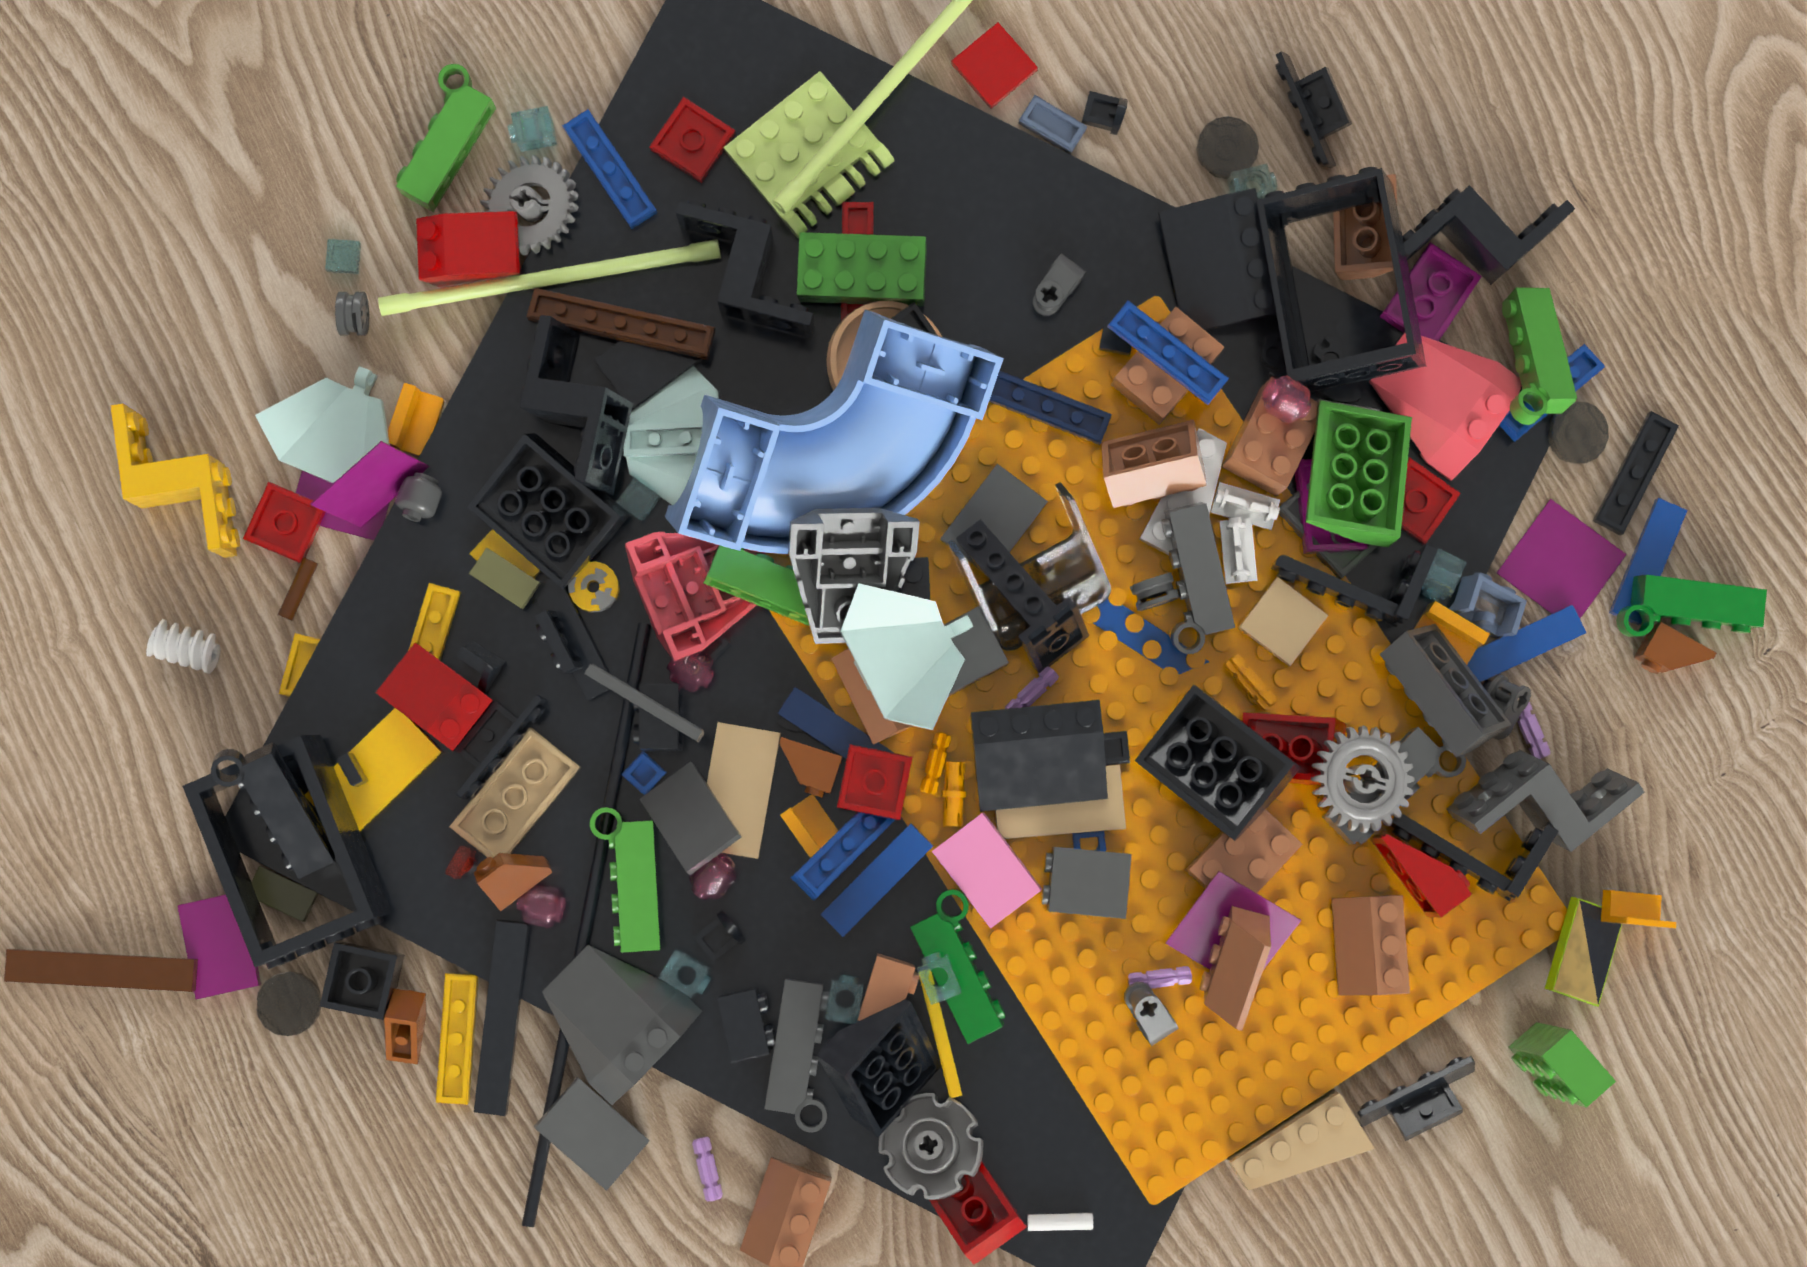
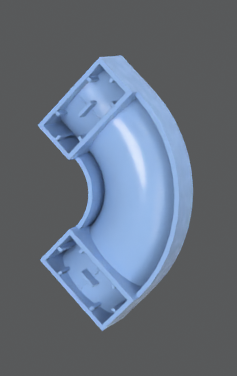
M865 309L840 382L834 391L814 408L794 415H771L704 394L700 406L703 412V426L696 460L682 495L674 505H668L665 518L677 533L738 551L744 548L758 552L788 554L790 521L814 509L881 508L906 515L924 500L955 463L970 435L976 418L983 420L1004 358L982 347L950 340Z

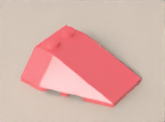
M1405 332L1395 346L1407 343ZM1421 336L1426 367L1373 378L1369 382L1391 413L1412 417L1410 438L1421 452V457L1449 481H1452L1482 450L1510 411L1511 401L1520 392L1521 380L1497 361Z
M654 532L625 543V548L634 584L655 634L671 659L677 661L703 651L752 610L756 604L703 583L719 545L679 533ZM749 549L744 550L753 555H756L757 553L765 554V552H758Z

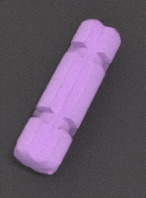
M1046 667L1038 674L1039 677L1037 679L1034 678L1017 694L1016 699L1013 698L1005 706V709L1030 707L1047 690V686L1051 687L1058 680L1059 676L1051 667Z
M1529 702L1522 711L1517 723L1526 744L1531 745V748H1529L1531 755L1541 759L1548 756L1551 751L1547 742L1542 740L1544 738L1543 732L1535 714L1532 715L1530 712L1533 709Z
M1187 966L1176 967V970H1172V968L1146 971V974L1135 972L1128 974V983L1130 986L1135 982H1144L1151 989L1174 986V983L1184 985L1192 982L1190 967Z
M709 1137L697 1138L693 1140L692 1145L694 1153L698 1155L696 1162L701 1183L705 1185L703 1189L705 1200L715 1201L722 1198L723 1193L721 1185L717 1183L719 1176L714 1155L710 1153L712 1149Z

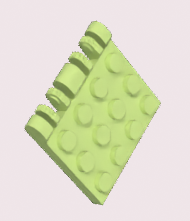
M821 71L724 147L727 155L797 238H799L800 232H806L808 229L795 213L796 210L810 226H814L817 223L815 215L804 205L811 198L825 214H829L832 211L831 206L820 193L821 190L828 195L835 205L839 206L855 193L853 187L842 175L844 172L858 188L866 184L863 176L853 167L855 163L860 160L869 173L876 176L881 171L868 155L869 152L884 169L895 161L888 149L863 124L806 188L802 197L786 214H782L773 206L772 200L788 182L799 174L854 112Z

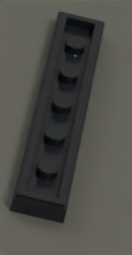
M506 920L496 921L474 1104L475 1113L506 1116L508 1114L530 923Z

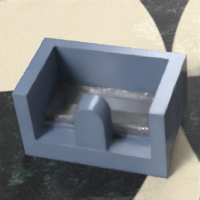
M1474 573V575L1462 577L1455 602L1449 609L1490 633V637L1499 638L1517 635L1527 600L1516 595L1514 589L1496 584L1489 575Z

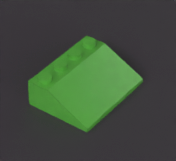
M1320 400L1317 409L1306 522L1359 543L1388 548L1401 537L1412 417Z

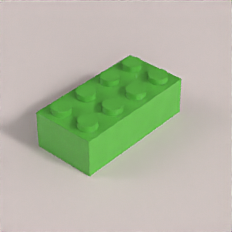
M800 232L797 297L800 302L869 304L877 301H895L907 305L915 302L917 306H924L926 237Z
M1536 1022L1508 1047L1514 1053L1511 1057L1513 1062L1523 1072L1528 1070L1533 1075L1535 1080L1532 1083L1545 1097L1549 1095L1554 1100L1558 1098L1563 1103L1567 1101L1572 1106L1576 1104L1587 1108L1616 1082L1571 1029Z

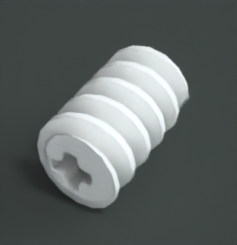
M162 619L152 631L148 640L146 654L149 657L154 655L159 660L166 658L168 662L173 664L178 662L180 666L187 667L190 665L192 669L197 671L203 669L205 673L210 674L219 660L220 645L215 644L216 637L213 633L205 641L203 640L204 634L202 630H198L195 636L191 637V627L186 626L182 634H180L178 623H174L170 630H167V620Z

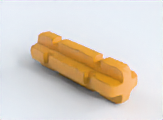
M1239 654L1234 655L1225 663V668L1231 675L1235 673L1237 682L1251 698L1255 697L1257 699L1255 701L1262 710H1267L1276 702V696L1270 690H1265L1264 687L1266 685L1251 667L1247 668L1245 666L1246 662Z
M936 732L932 741L934 746L933 749H930L924 771L926 776L922 778L920 791L934 795L937 792L939 785L937 780L938 777L941 778L947 756L945 750L949 748L951 741L949 734L943 732Z

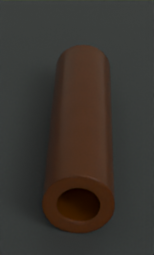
M303 557L277 615L291 621L293 620L318 563Z

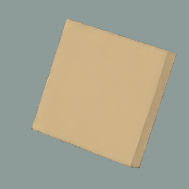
M1277 577L1239 626V629L1286 665L1291 666L1328 615Z

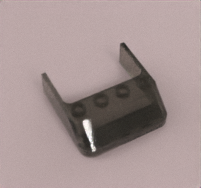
M1059 482L1055 484V487L1073 527L1072 534L1065 540L1020 563V565L1056 606L1070 597L1078 606L1080 614H1083L1107 600L1111 593V585L1075 499L1063 484ZM953 539L947 542L976 606H979L1000 647L1006 651H1013L1022 647L1023 645L1018 636L1029 628L1027 623L990 580L983 584H977L966 557Z

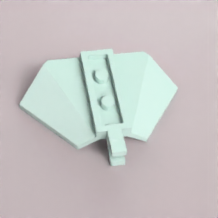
M359 366L355 374L353 389L331 379L324 378L256 414L255 416L278 460L334 483L380 441L390 445L383 401L368 396L378 376L373 374L372 371Z
M694 366L631 411L623 447L629 475L671 505H674L682 495L696 460L703 426V412L700 406L704 394L719 399L718 390Z
M859 583L840 632L855 660L854 664L867 689L871 691L885 719L933 730L965 660L951 639L973 627L968 615L944 626L936 601Z

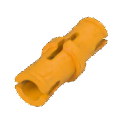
M945 762L944 791H941V797H944L942 826L963 827L964 798H967V792L964 791V762Z

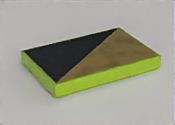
M1571 897L1544 989L1599 1007L1622 924L1601 922L1602 906L1580 898Z

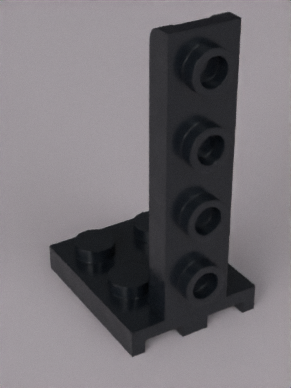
M981 519L956 538L961 548L1029 626L1018 637L1032 666L1038 673L1042 672L1046 667L1053 665L1089 637L1076 603L1068 597L1056 606Z
M1426 544L1418 551L1414 550L1412 555L1409 554L1401 570V572L1406 573L1404 579L1399 584H1395L1389 600L1286 555L1279 556L1271 569L1277 571L1276 576L1290 583H1294L1295 580L1307 584L1306 589L1314 594L1321 596L1324 593L1336 597V603L1344 607L1353 609L1355 605L1366 610L1364 614L1369 618L1377 621H1383L1384 618L1386 619L1385 622L1397 627L1399 623L1402 624L1404 620L1409 619L1438 549Z
M1404 814L1400 818L1393 817L1392 824L1390 825L1394 828L1392 833L1406 842H1409L1410 839L1422 845L1420 850L1436 860L1439 856L1450 862L1449 866L1455 871L1460 870L1465 876L1468 873L1478 880L1476 885L1490 894H1494L1497 891L1499 896L1508 901L1519 897L1559 832L1549 824L1540 829L1535 828L1533 831L1531 830L1521 844V847L1525 849L1522 856L1514 857L1505 870L1504 874L1509 876L1507 878Z

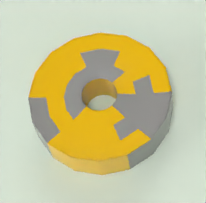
M596 561L588 562L568 584L569 595L572 601L582 610L591 613L602 612L610 608L617 600L620 591L619 580L615 572L606 564ZM598 582V591L590 592L588 589L589 584Z

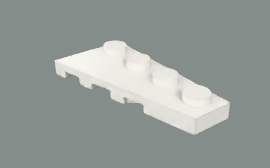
M1200 428L1197 430L1205 467L1207 486L1200 487L1194 491L1170 494L1161 498L1139 539L1169 555V550H1173L1170 537L1166 538L1162 529L1161 520L1166 519L1164 511L1203 502L1207 503L1210 514L1227 442Z

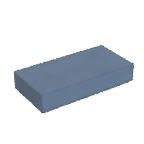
M1034 95L1018 124L1070 155L1087 130L1086 125Z

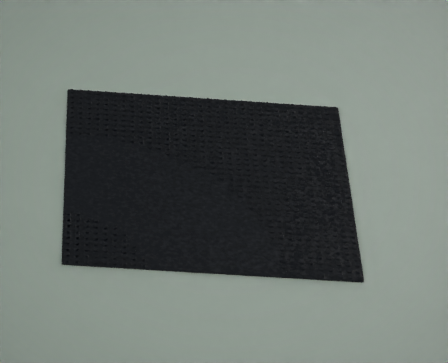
M665 0L599 122V126L648 196L657 213L631 229L581 156L569 178L576 183L573 190L579 194L578 199L573 201L579 208L576 212L570 213L575 218V221L566 224L569 229L568 233H559L561 237L560 242L551 240L550 249H546L541 245L540 252L537 254L530 250L520 269V274L517 275L715 240L716 238L681 230L676 216L679 201L687 203L688 200H696L706 204V208L718 211V208H727L737 213L736 216L748 219L749 216L753 215L767 220V224H770L772 227L774 243L759 297H772L778 300L779 305L790 307V304H799L809 309L808 312L813 313L815 328L812 339L721 316L717 300L733 243L719 239L721 258L678 263L539 287L538 289L658 314L671 305L681 320L715 327L716 332L708 360L704 359L694 367L718 390L719 399L771 415L778 414L807 401L811 409L833 392L827 373L826 359L830 339L841 322V303L799 301L797 297L799 238L792 233L725 151H723L704 181L700 183L652 152L649 146L683 97L735 129L736 134L732 138L734 140L819 71H821L854 111L893 66L762 0ZM910 74L906 75L864 123L878 141L888 149L895 161L884 169L869 152L868 155L881 171L876 176L869 173L860 160L855 163L853 167L863 176L866 184L858 188L844 172L842 175L855 191L844 202H874V235L926 237L924 306L918 307L934 323L942 337L982 347L1004 358L1000 371L1024 379L1103 329L1105 318L1113 319L1128 300L1137 307L1153 296H1159L1170 312L1175 307L1178 308L1158 215L1161 211L1176 207ZM823 190L820 193L832 208L829 214L822 212L812 198L804 204L816 217L817 223L814 226H810L797 210L795 211L806 225L807 233L842 234V203L839 206L835 205ZM1062 253L1087 271V273L1056 313L1050 316H1043L1034 310L1033 297L1038 285L1044 279L1054 261ZM1292 266L1309 365L1318 364V361L1312 359V349L1316 343L1320 345L1321 349L1328 347L1323 342L1326 336L1340 339L1342 341L1340 348L1343 357L1395 346L1403 335V332L1380 318L1383 311ZM533 288L507 293L418 458L419 461L430 466L423 474L435 478L438 481L437 485L442 490V497L434 516L431 518H421L420 522L409 520L402 516L403 511L394 502L263 746L272 742L277 746L300 735H321L334 767L338 763V757L349 753L395 708L375 692L409 650L428 584L432 583L460 591L461 595L441 662L477 688L482 674L456 658L462 646L475 641L506 661L492 686L485 694L493 701L475 724L494 701L499 702L518 718L536 695H540L547 700L543 705L546 709L535 723L530 721L522 731L526 733L532 727L581 768L511 853L544 856L550 864L552 873L500 911L477 884L474 875L477 866L487 857L449 827L472 799L470 796L466 800L460 799L456 793L476 770V767L458 754L455 749L453 751L418 726L442 753L360 831L392 910L391 913L383 916L385 922L379 925L489 982L496 921L506 920L530 923L521 999L554 1016L542 991L573 961L597 838L591 831L590 819L595 811L603 808L624 697L612 690H608L591 700H587L573 673H563L562 669L558 670L554 665L550 655L553 651L548 641L544 642L536 629V625L539 623L535 616L542 611L534 596L531 597L524 609H521L469 574L477 562L469 553L486 537L492 528L468 509L467 506L524 434L536 433L572 465L575 464L580 454L583 427L548 423L520 408V392L525 385L528 372L527 361L532 354L534 329L538 325V322L529 321L526 317L535 289ZM1048 294L1042 300L1047 303L1053 299V296ZM1277 315L1206 330L1208 334L1224 346L1220 355L1211 365L1229 378L1221 389L1243 422L1260 388L1269 380L1268 374L1270 372H1277L1266 367L1260 360V353L1265 345V336L1272 332H1280ZM576 331L579 333L569 382L606 387L618 394L594 359L620 340ZM1280 338L1277 342L1282 345ZM1286 379V381H1280L1285 385L1293 388V386L1289 384L1288 379ZM1369 380L1354 383L1363 397L1356 402L1345 404L1380 409L1381 412L1391 413ZM1318 391L1304 394L1315 401L1317 399L1327 400ZM1566 411L1562 414H1548L1515 442L1499 425L1482 450L1452 481H1449L1423 460L1420 455L1421 452L1410 438L1408 458L1410 457L1461 494L1426 543L1438 549L1409 619L1404 620L1402 624L1399 623L1397 627L1385 622L1386 619L1384 618L1383 621L1375 620L1391 644L1404 632L1414 629L1428 604L1437 601L1449 609L1455 602L1462 577L1474 575V573L1487 574ZM1315 432L1302 459H1312ZM623 449L614 494L607 495L631 515L611 540L590 561L600 562L611 568L619 580L620 591L613 605L602 612L591 613L582 610L575 603L574 605L609 674L626 684L638 623L651 625L640 684H679L684 689L683 718L704 730L705 734L700 742L683 733V752H645L667 772L655 787L690 761L696 766L707 783L718 722L781 733L780 739L783 737L839 755L806 732L786 730L777 724L782 717L777 713L795 687L832 712L834 711L768 609L756 605L725 631L723 635L732 645L711 666L705 661L700 662L703 659L698 660L697 656L699 655L697 653L690 655L687 664L684 663L685 658L677 661L671 659L655 634L634 584L625 548V543L654 532L677 533L665 518L668 505L671 504L629 475ZM1295 473L1288 486V490L1292 495L1297 492ZM1401 530V537L1388 548L1377 546L1345 576L1352 585L1389 600L1395 584H1399L1404 579L1406 573L1401 572L1407 556L1409 554L1412 555L1414 550L1418 551L1425 545ZM540 572L535 578L540 583L549 579L543 572ZM590 583L589 591L592 593L598 591L599 583ZM634 711L622 773L642 752L639 749V745L633 741L634 724H639V713L637 711ZM780 744L777 752L759 859L721 852L691 875L685 871L641 803L640 798L644 795L622 776L615 808L620 814L622 822L653 821L660 950L621 953V946H614L613 927L620 926L619 913L613 914L612 894H618L617 881H611L610 862H616L615 849H609V844L589 945L668 984L680 988L702 1010L701 1014L684 1034L652 1067L939 1216L931 1202L924 1198L922 1189H918L914 1195H909L891 1182L883 1169L889 1163V1156L879 1153V1137L872 1134L850 1117L820 1061H818L816 1076L810 1075L808 1088L814 1089L813 1098L821 1100L827 1108L828 1117L822 1129L817 1132L803 1131L796 1123L795 1114L764 1109L774 1045H772L770 1054L731 1063L717 997L720 995L759 987L760 993L766 992L770 1011L765 1013L767 1025L773 1024L776 1036L785 979L824 984L823 991L829 992L827 1010L820 1011L818 1024H824L821 1044L815 1043L813 1056H816L820 1052L822 1045L839 1030L859 1021V1012L877 953L914 964V972L917 973L920 969L928 968L929 965L910 927L938 913L936 909L937 900L948 889L926 854L844 937L821 916V913L908 827L902 817L900 820L896 819L813 901L791 878L810 857L780 816L790 807L793 808L811 794L804 792L806 786L799 783ZM509 746L502 756L505 758L513 748ZM842 757L843 759L831 794L824 792L823 798L814 796L838 831L857 813V811L837 808L847 760ZM292 760L286 764L305 795L309 791L298 762ZM489 771L481 781L485 783L492 775V772ZM240 789L225 816L239 852L353 912L356 911L354 901L336 857L334 863L298 879L294 870L289 871L286 868L281 856L283 852L278 843L273 844L266 832L267 824L262 816L257 817L250 805L251 797L247 790ZM308 800V802H309V804L311 805L313 811L315 812V814H316V816L318 817L320 823L322 824L321 819H320V817H319V814H318V812H317V810H316V807ZM601 814L597 817L595 822L597 830L599 828ZM615 816L613 818L611 833H613L617 828V819ZM952 895L944 898L942 906L946 914L957 916L962 913ZM722 910L738 925L746 941L742 944L737 943L719 959L712 962L693 937L718 918L716 914ZM964 917L960 920L963 930L959 931L964 943L968 941L971 943L977 955V959L973 960L978 972L984 970L991 983L992 988L988 989L992 1000L998 999L1004 1009L1006 1017L1002 1019L1004 1022L1003 1027L967 1044L933 973L932 976L962 1091V1096L954 1097L953 1099L963 1104L977 1120L978 1126L973 1129L972 1134L974 1138H981L983 1140L982 1162L1027 1226L999 1248L1035 1267H1146L1185 1186L1156 1205H1152L1147 1201L967 918ZM919 977L914 995L907 993L906 999L912 1003L940 1061ZM942 1065L917 1093V1095L934 1093L938 1096L939 1104L945 1103L949 1098ZM807 1105L801 1110L800 1116L805 1124L813 1126L822 1120V1111L816 1105ZM928 1139L929 1145L924 1147V1150L933 1154V1148L938 1146V1142ZM1028 1214H1093V1230L1028 1231Z

